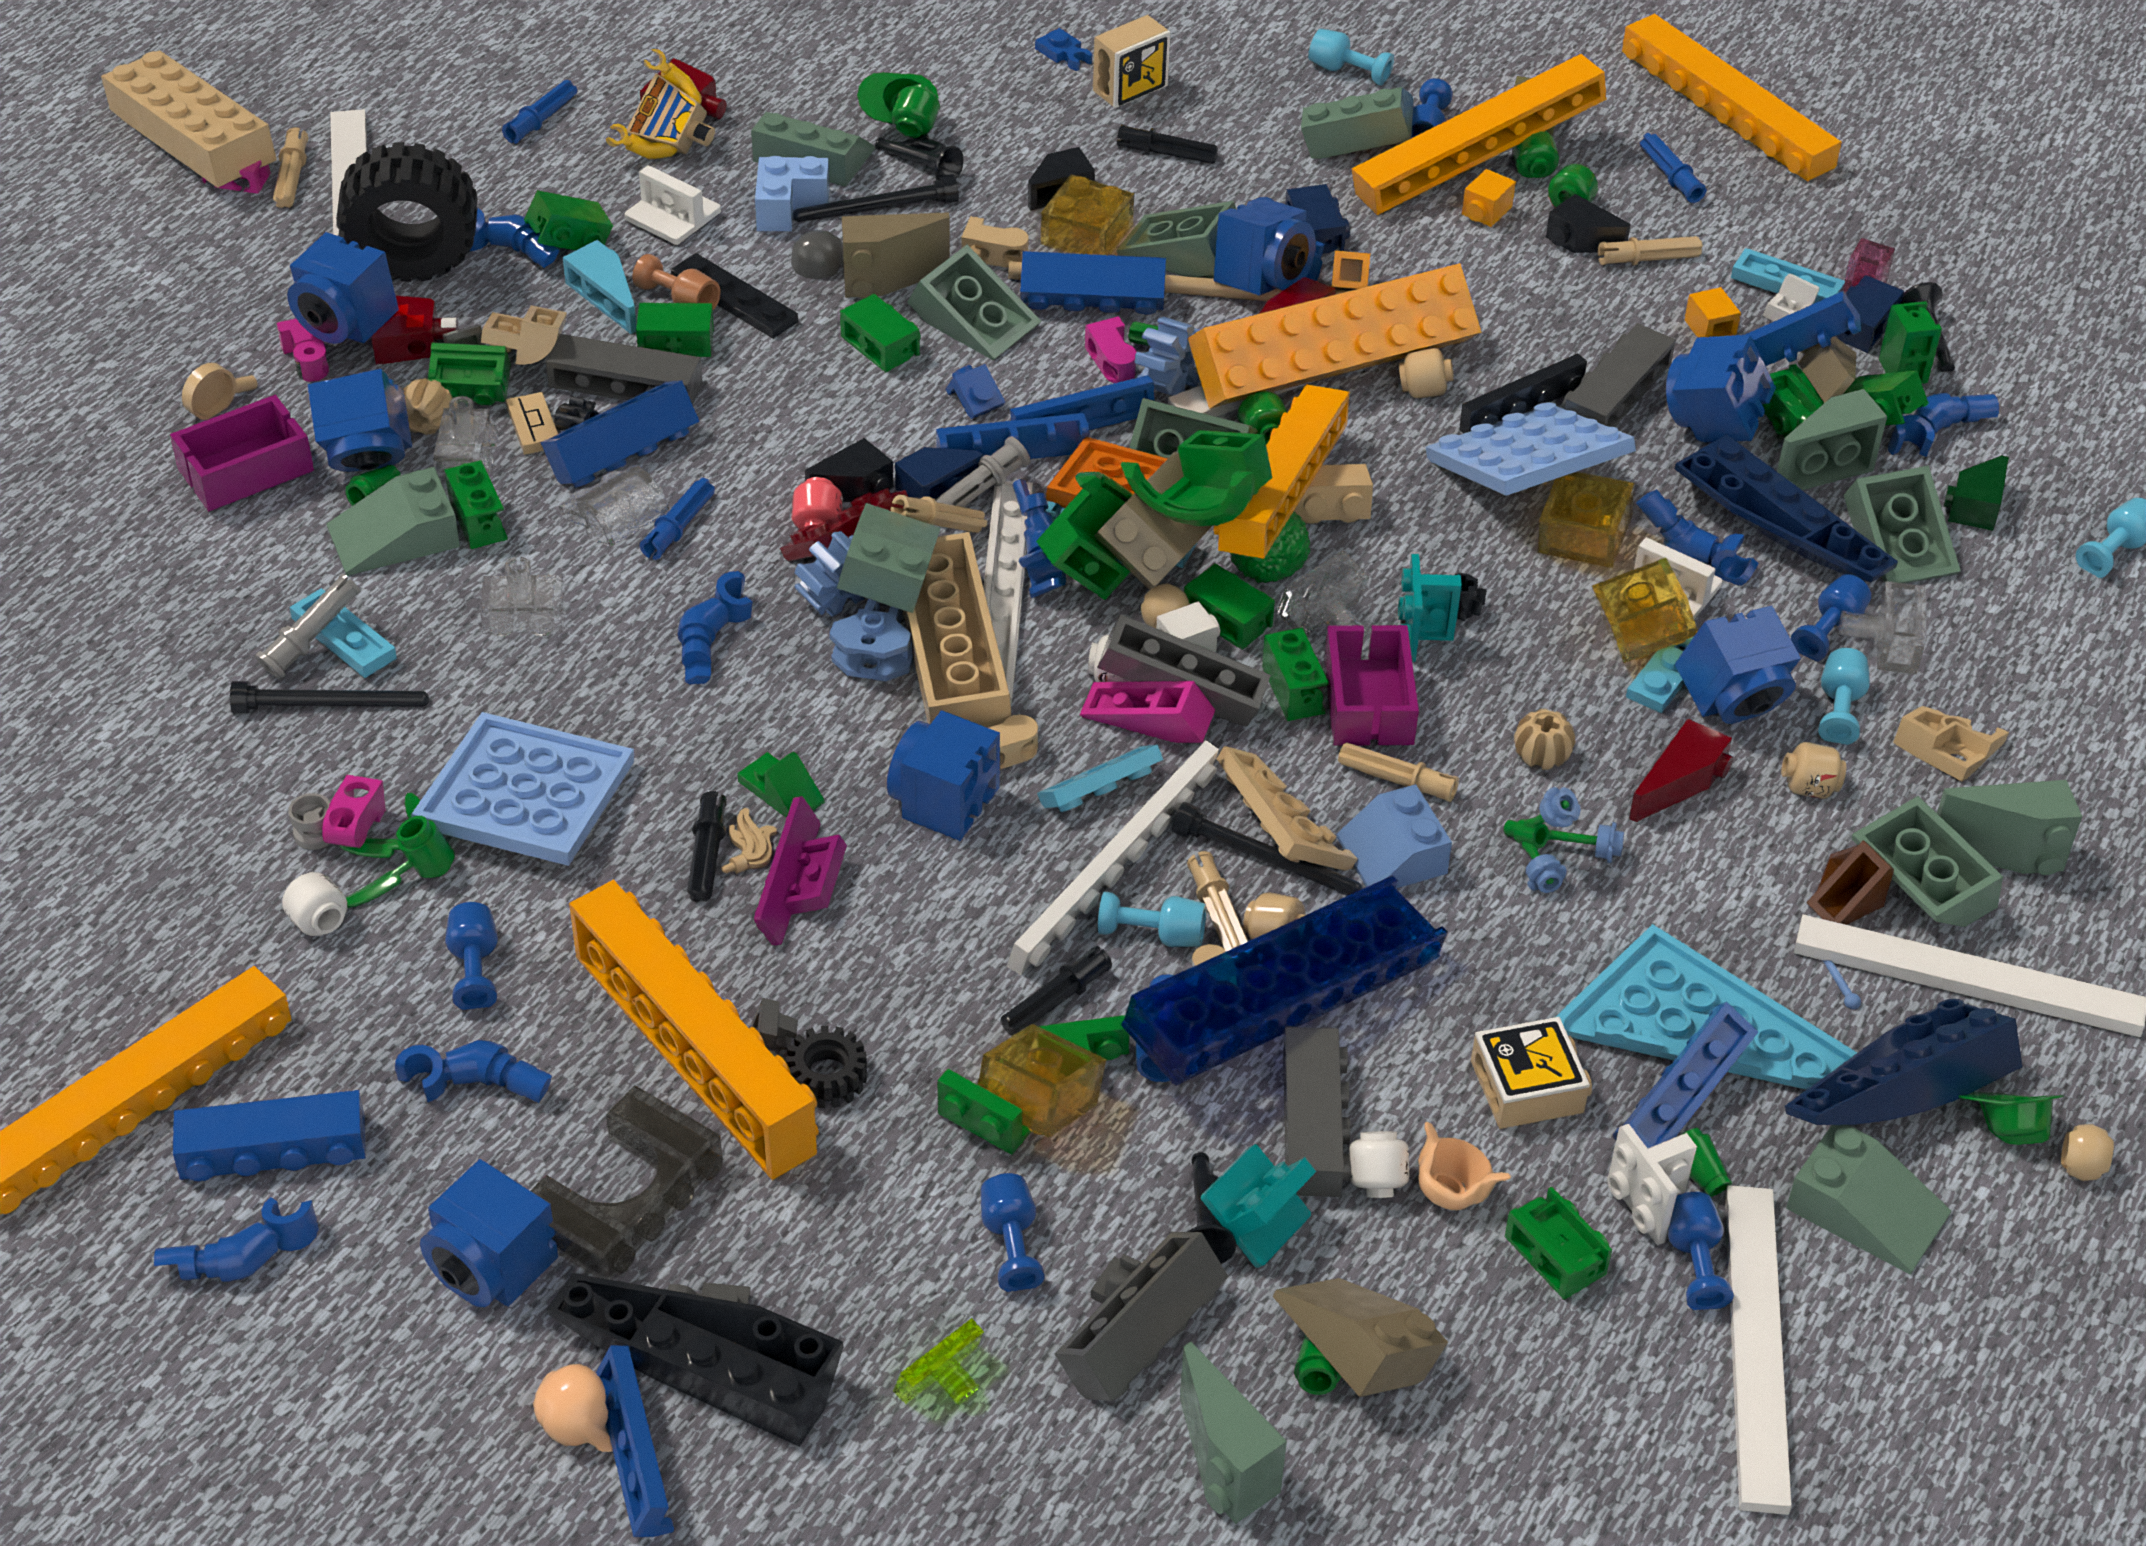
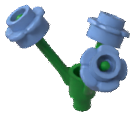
M1552 787L1546 791L1544 798L1540 802V814L1536 817L1519 821L1508 820L1504 825V834L1514 837L1517 843L1522 844V848L1532 859L1526 867V875L1529 878L1527 885L1533 891L1540 889L1543 893H1550L1557 890L1562 885L1567 873L1565 865H1561L1555 856L1539 854L1538 848L1544 847L1548 840L1596 845L1595 857L1607 859V863L1612 862L1613 856L1621 857L1624 832L1616 831V822H1612V826L1599 824L1597 836L1549 830L1545 824H1542L1546 822L1553 827H1569L1572 825V821H1576L1579 818L1581 809L1577 798L1571 790L1565 787L1560 789Z

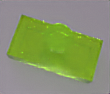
M973 1318L969 1319L903 1370L898 1377L893 1392L907 1404L928 1386L937 1381L957 1405L963 1403L978 1390L979 1385L959 1362L977 1349L984 1331Z

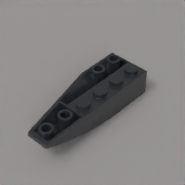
M576 1273L571 1274L547 1308L548 1315L606 1352L610 1345L629 1346L634 1369L650 1378L798 1447L801 1446L825 1409L844 1348L843 1341L761 1306Z

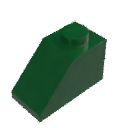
M2001 455L1959 471L1956 485H1948L1943 507L1950 509L1948 522L1994 531L2001 507L2009 457Z

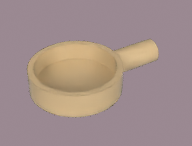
M206 363L195 369L187 378L182 390V403L187 411L199 419L208 420L228 408L236 393L256 389L257 380L253 375L235 378L230 371L221 365Z

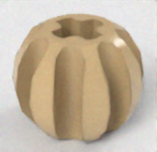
M424 378L412 381L403 389L410 431L428 435L449 424L454 411L453 399L449 390L442 387L440 382L436 380L429 381Z
M1548 709L1530 712L1520 720L1514 734L1516 752L1530 767L1539 765L1542 767V770H1549L1553 768L1554 764L1560 766L1569 759L1575 745L1573 726L1560 712H1553Z

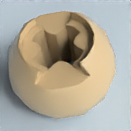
M1168 583L1161 584L1145 594L1144 601L1141 604V613L1145 624L1156 628L1157 616L1190 605L1187 595L1179 587Z
M2093 1124L2075 1126L2073 1131L2065 1135L2061 1165L2067 1168V1173L2070 1176L2081 1181L2097 1180L2101 1178L2102 1174L2110 1170L2114 1141L2108 1136V1132L2105 1129Z

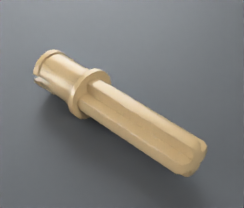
M290 128L286 132L285 145L279 152L278 157L281 163L273 200L277 202L276 206L278 208H283L284 206L290 208L293 206L301 167L305 165L307 160L305 148L308 142V134L303 130L299 139L300 128Z
M1697 236L1639 241L1637 238L1631 237L1628 241L1601 242L1598 246V256L1604 255V258H1599L1601 265L1631 262L1633 266L1637 265L1640 261L1699 257L1702 254L1703 245Z
M898 495L892 501L894 504L904 505L903 509L891 507L892 512L931 525L979 533L982 527L985 528L987 526V520H984L985 513L981 510L938 503L931 497L917 499Z
M1344 743L1339 752L1338 762L1342 765L1406 787L1416 784L1420 792L1436 796L1448 802L1454 799L1458 789L1459 777L1427 768L1423 762L1415 765L1350 743Z
M1207 851L1198 852L1203 867L1199 866L1195 855H1192L1187 861V866L1198 887L1196 890L1197 898L1206 904L1207 911L1221 944L1228 951L1230 959H1245L1246 955L1251 951V946L1228 895L1229 884L1224 878H1221L1213 855Z

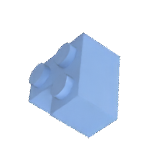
M814 156L804 158L759 157L755 193L757 231H792L793 210L829 203L828 158H817Z

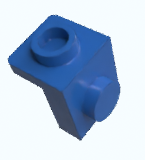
M986 364L974 369L971 365L958 369L952 374L953 379L945 389L948 395L956 392L967 415L971 419L1000 408L1006 403Z

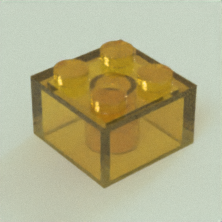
M1071 174L1041 212V244L1073 254L1111 255L1133 226L1134 193Z
M1574 472L1556 478L1539 519L1538 553L1613 568L1633 514L1634 483L1581 472Z
M1666 557L1592 585L1602 619L1623 663L1642 659L1652 652L1671 645H1679L1687 639L1694 637L1698 632L1687 596Z
M1031 1024L983 1054L977 1085L1023 1110L1022 1125L1028 1127L1031 1132L1051 1137L1097 1106L1107 1059Z

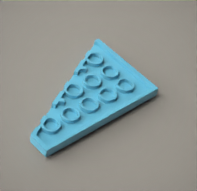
M1653 924L1556 1016L1560 1017L1567 1035L1572 1038L1675 1060L1686 1047V1042L1689 1038L1696 1034L1709 1018V1013L1713 1008L1728 1002L1758 1031V1034L1728 1072L1806 1090L1857 1054L1851 1048Z

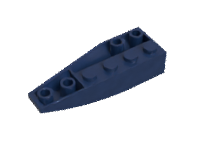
M1727 434L1675 464L1674 469L1743 522L1808 560L1842 574L1857 576L1870 583L1897 567V560Z
M1960 999L1943 1000L1937 1004L1936 1008L1924 1014L1910 1016L1905 1019V1023L1885 1032L1786 1104V1114L1815 1125H1856L1906 1117L1960 1099L1959 1095H1968L2023 1067L2016 1019L1996 1013L1994 1009L1978 1008L1965 1004Z

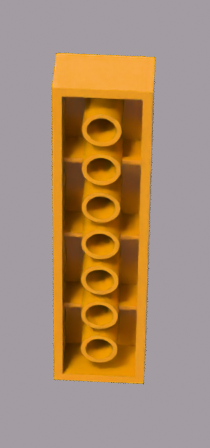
M1461 263L1205 327L1190 336L1188 342L1208 407L1211 409L1244 400L1256 392H1275L1405 358L1409 352L1433 348L1439 349L1461 343L1482 333Z
M613 879L570 902L569 907L576 958L770 1179H776L817 1154L816 1136L819 1135V1130L815 1123L817 1101L812 1090L804 1083L800 1085L793 1078L785 1060L779 1055L774 1056L765 1047L762 1036L754 1027L748 1028L744 1024L734 1004L729 999L723 1000L715 992L714 986L706 973L703 971L698 973L690 964L684 949L678 944L673 945L666 938L661 924L655 918L649 919L642 911L635 895L630 891L625 892Z

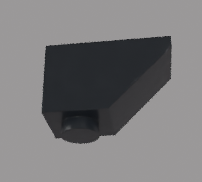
M1080 147L1046 155L1028 181V208L1030 211L1094 196L1095 169Z
M1574 194L1549 212L1546 238L1551 240L1553 244L1562 246L1573 253H1598V246L1601 242L1628 241L1631 224Z
M865 438L805 470V481L812 477L830 480L841 491L843 496L842 502H851L867 493H872L873 495L887 488L890 490L894 487L893 461Z

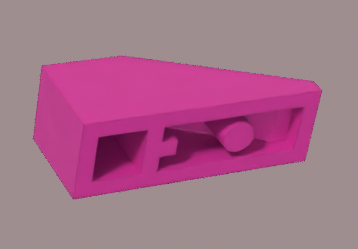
M1194 681L1093 682L1080 716L1174 743H1203L1215 709Z

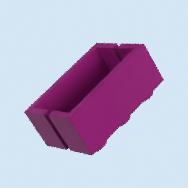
M276 394L170 434L177 469L190 487L194 488L195 494L208 512L314 471L308 436L297 421L291 418L290 412Z
M1363 625L1327 626L1324 664L1328 680L1327 692L1333 746H1343L1344 743L1364 746L1370 745V740H1377L1378 745H1415L1419 708L1408 626L1371 625L1368 660H1361L1364 637Z

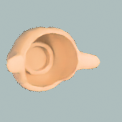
M1425 1122L1424 1128L1427 1139L1418 1159L1419 1186L1424 1195L1435 1205L1449 1210L1465 1209L1471 1205L1483 1202L1490 1195L1497 1182L1506 1181L1511 1178L1509 1173H1494L1487 1157L1474 1145L1456 1138H1439L1433 1125L1430 1122Z
M581 1364L567 1365L556 1371L549 1372L542 1380L533 1402L536 1419L544 1431L553 1440L564 1446H579L590 1443L599 1451H613L610 1436L605 1428L608 1420V1409L605 1404V1387L597 1373Z

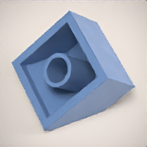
M1416 784L1377 795L1337 833L1336 837L1343 849L1350 850L1358 858L1354 868L1371 896L1448 873L1452 841Z

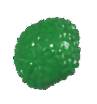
M1293 511L1264 559L1230 553L1231 562L1234 563L1236 568L1245 577L1255 579L1257 583L1277 582L1286 577H1291L1303 567L1310 554V539L1306 523L1301 519L1300 515Z

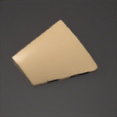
M1921 706L1902 717L1893 743L1962 782L2004 744L2009 732L1996 728L1994 734L1988 735L1972 730L1971 720L1949 716L1938 710ZM1950 754L1961 755L1966 759V761L1956 758Z

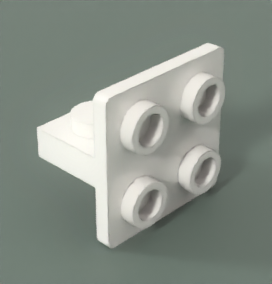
M647 165L639 171L641 201L625 212V220L678 245L721 212V206L703 197L701 190Z
M1646 537L1638 546L1633 575L1620 589L1619 598L1670 622L1688 627L1720 589L1722 579L1714 575V567Z
M1626 1124L1619 1127L1611 1167L1607 1177L1608 1186L1613 1196L1618 1200L1623 1199L1632 1210V1217L1638 1230L1643 1234L1648 1233L1658 1246L1666 1241L1676 1196L1686 1192L1697 1146L1689 1135L1685 1133L1647 1149L1632 1127Z

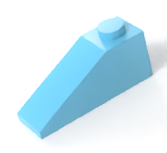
M596 240L564 256L565 283L630 334L635 333V305L618 254Z

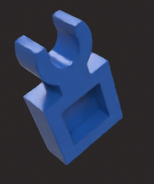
M1061 28L1053 30L1035 40L1036 50L1056 63L1062 60L1067 61L1068 67L1074 71L1080 70L1079 60L1085 61L1089 65L1092 64L1093 54L1089 50L1081 48V41Z

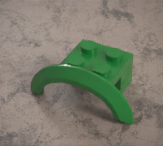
M1198 430L1177 446L1184 477L1162 494L1157 492L1145 479L1140 470L1139 463H1121L1125 479L1132 490L1147 506L1175 522L1193 526H1218L1234 520L1245 511L1252 496L1257 494L1259 489L1273 478L1264 434Z
M1079 472L1075 478L1083 489L1036 542L1055 567L1106 600L1130 571L1094 535L1133 494L1100 472Z

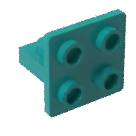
M1411 554L1409 568L1402 569L1401 590L1406 592V595L1399 597L1398 620H1405L1406 624L1401 625L1408 626L1412 662H1416L1419 640L1454 641L1461 592V575L1421 574L1419 554Z
M1254 1144L1248 1147L1201 1195V1200L1219 1223L1233 1233L1236 1244L1256 1268H1260L1275 1255L1311 1216V1211L1296 1192L1316 1173V1170L1305 1157L1289 1166L1284 1161L1274 1166L1261 1148Z

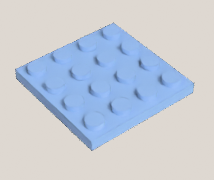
M1550 402L1534 406L1533 411L1524 414L1512 413L1505 415L1502 418L1503 421L1497 422L1494 425L1478 424L1473 426L1470 432L1461 435L1450 434L1439 438V442L1425 446L1426 455L1430 462L1506 496L1636 451L1633 436L1618 431L1616 427L1600 424L1595 419L1580 416L1575 411L1557 407L1555 403Z
M482 712L411 815L412 817L424 816L427 820L433 821L444 835L569 866L633 765L634 749Z

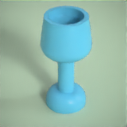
M1322 28L1318 29L1315 33L1308 54L1310 61L1329 71L1341 69L1345 62L1371 71L1372 80L1380 86L1390 76L1394 64V54L1384 52L1375 59L1350 50V39L1345 33Z
M2132 498L2109 514L2106 524L2109 536L2102 543L2090 541L2077 549L2076 561L2079 567L2098 578H2103L2112 570L2114 564L2112 553L2120 546L2136 549L2146 544V499Z
M1840 648L1828 656L1822 673V689L1835 702L1833 712L1826 714L1821 719L1818 732L1824 741L1849 745L1855 742L1860 735L1859 722L1850 714L1851 702L1862 698L1869 689V665L1867 657L1862 652L1852 648Z
M1103 892L1098 915V933L1103 935L1111 934L1117 929L1118 923L1158 928L1160 941L1168 947H1201L1205 932L1207 907L1205 903L1179 896L1167 898L1161 907V911L1121 907L1120 900L1115 894Z

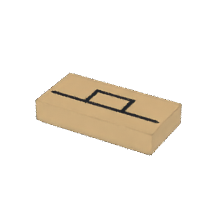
M538 392L506 399L507 410L523 454L544 451L540 442L558 433L543 393Z

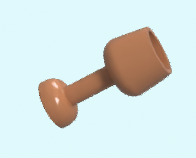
M652 254L643 255L634 266L632 274L633 283L640 289L650 290L657 285H661L672 290L671 295L674 303H712L713 310L719 302L721 293L719 284L697 269L684 270L676 277L664 272L662 262Z

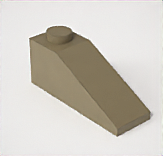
M1834 336L1831 338V345L1822 348L1818 343L1800 351L1798 354V365L1825 403L1831 397L1842 395L1855 380L1857 353Z

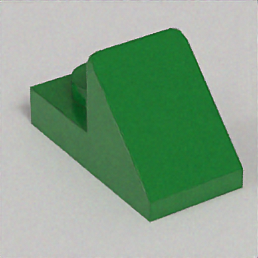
M794 751L781 760L767 752L737 773L738 782L785 818L795 797L803 796L813 811L825 803V799L809 772Z
M1127 1015L1039 1026L1040 1059L1092 1087V1059L1099 1058L1100 1060L1108 1061L1120 1055L1129 1054L1130 1026Z

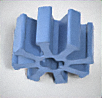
M1161 317L1158 319V330L1148 327L1142 335V338L1147 340L1150 349L1144 353L1136 352L1135 364L1145 367L1137 378L1148 375L1154 381L1155 390L1173 396L1184 392L1186 384L1196 387L1200 382V378L1193 368L1195 361L1188 342V338L1200 330L1192 325Z
M841 531L834 532L831 535L832 540L828 549L819 541L813 544L809 551L817 558L816 561L808 564L799 563L795 570V574L802 580L794 586L797 592L821 615L826 611L832 617L842 611L847 598L855 604L864 600L862 596L837 588L845 558L853 535L848 538Z

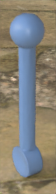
M1823 960L1845 997V1006L1850 1009L1859 1008L1861 998L1851 992L1835 964L1830 960Z

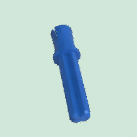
M564 80L531 106L522 107L518 115L502 127V133L506 140L516 144L529 132L539 130L544 120L577 94V87L570 80Z
M1644 134V139L1640 141V147L1668 177L1670 186H1676L1690 203H1696L1703 199L1707 192L1706 186L1695 177L1692 167L1686 163L1683 164L1656 134Z
M701 478L699 481H695L666 515H661L656 519L654 529L640 542V550L646 557L650 558L655 552L653 560L659 559L673 541L677 542L681 539L683 529L715 492V487L709 483V479Z

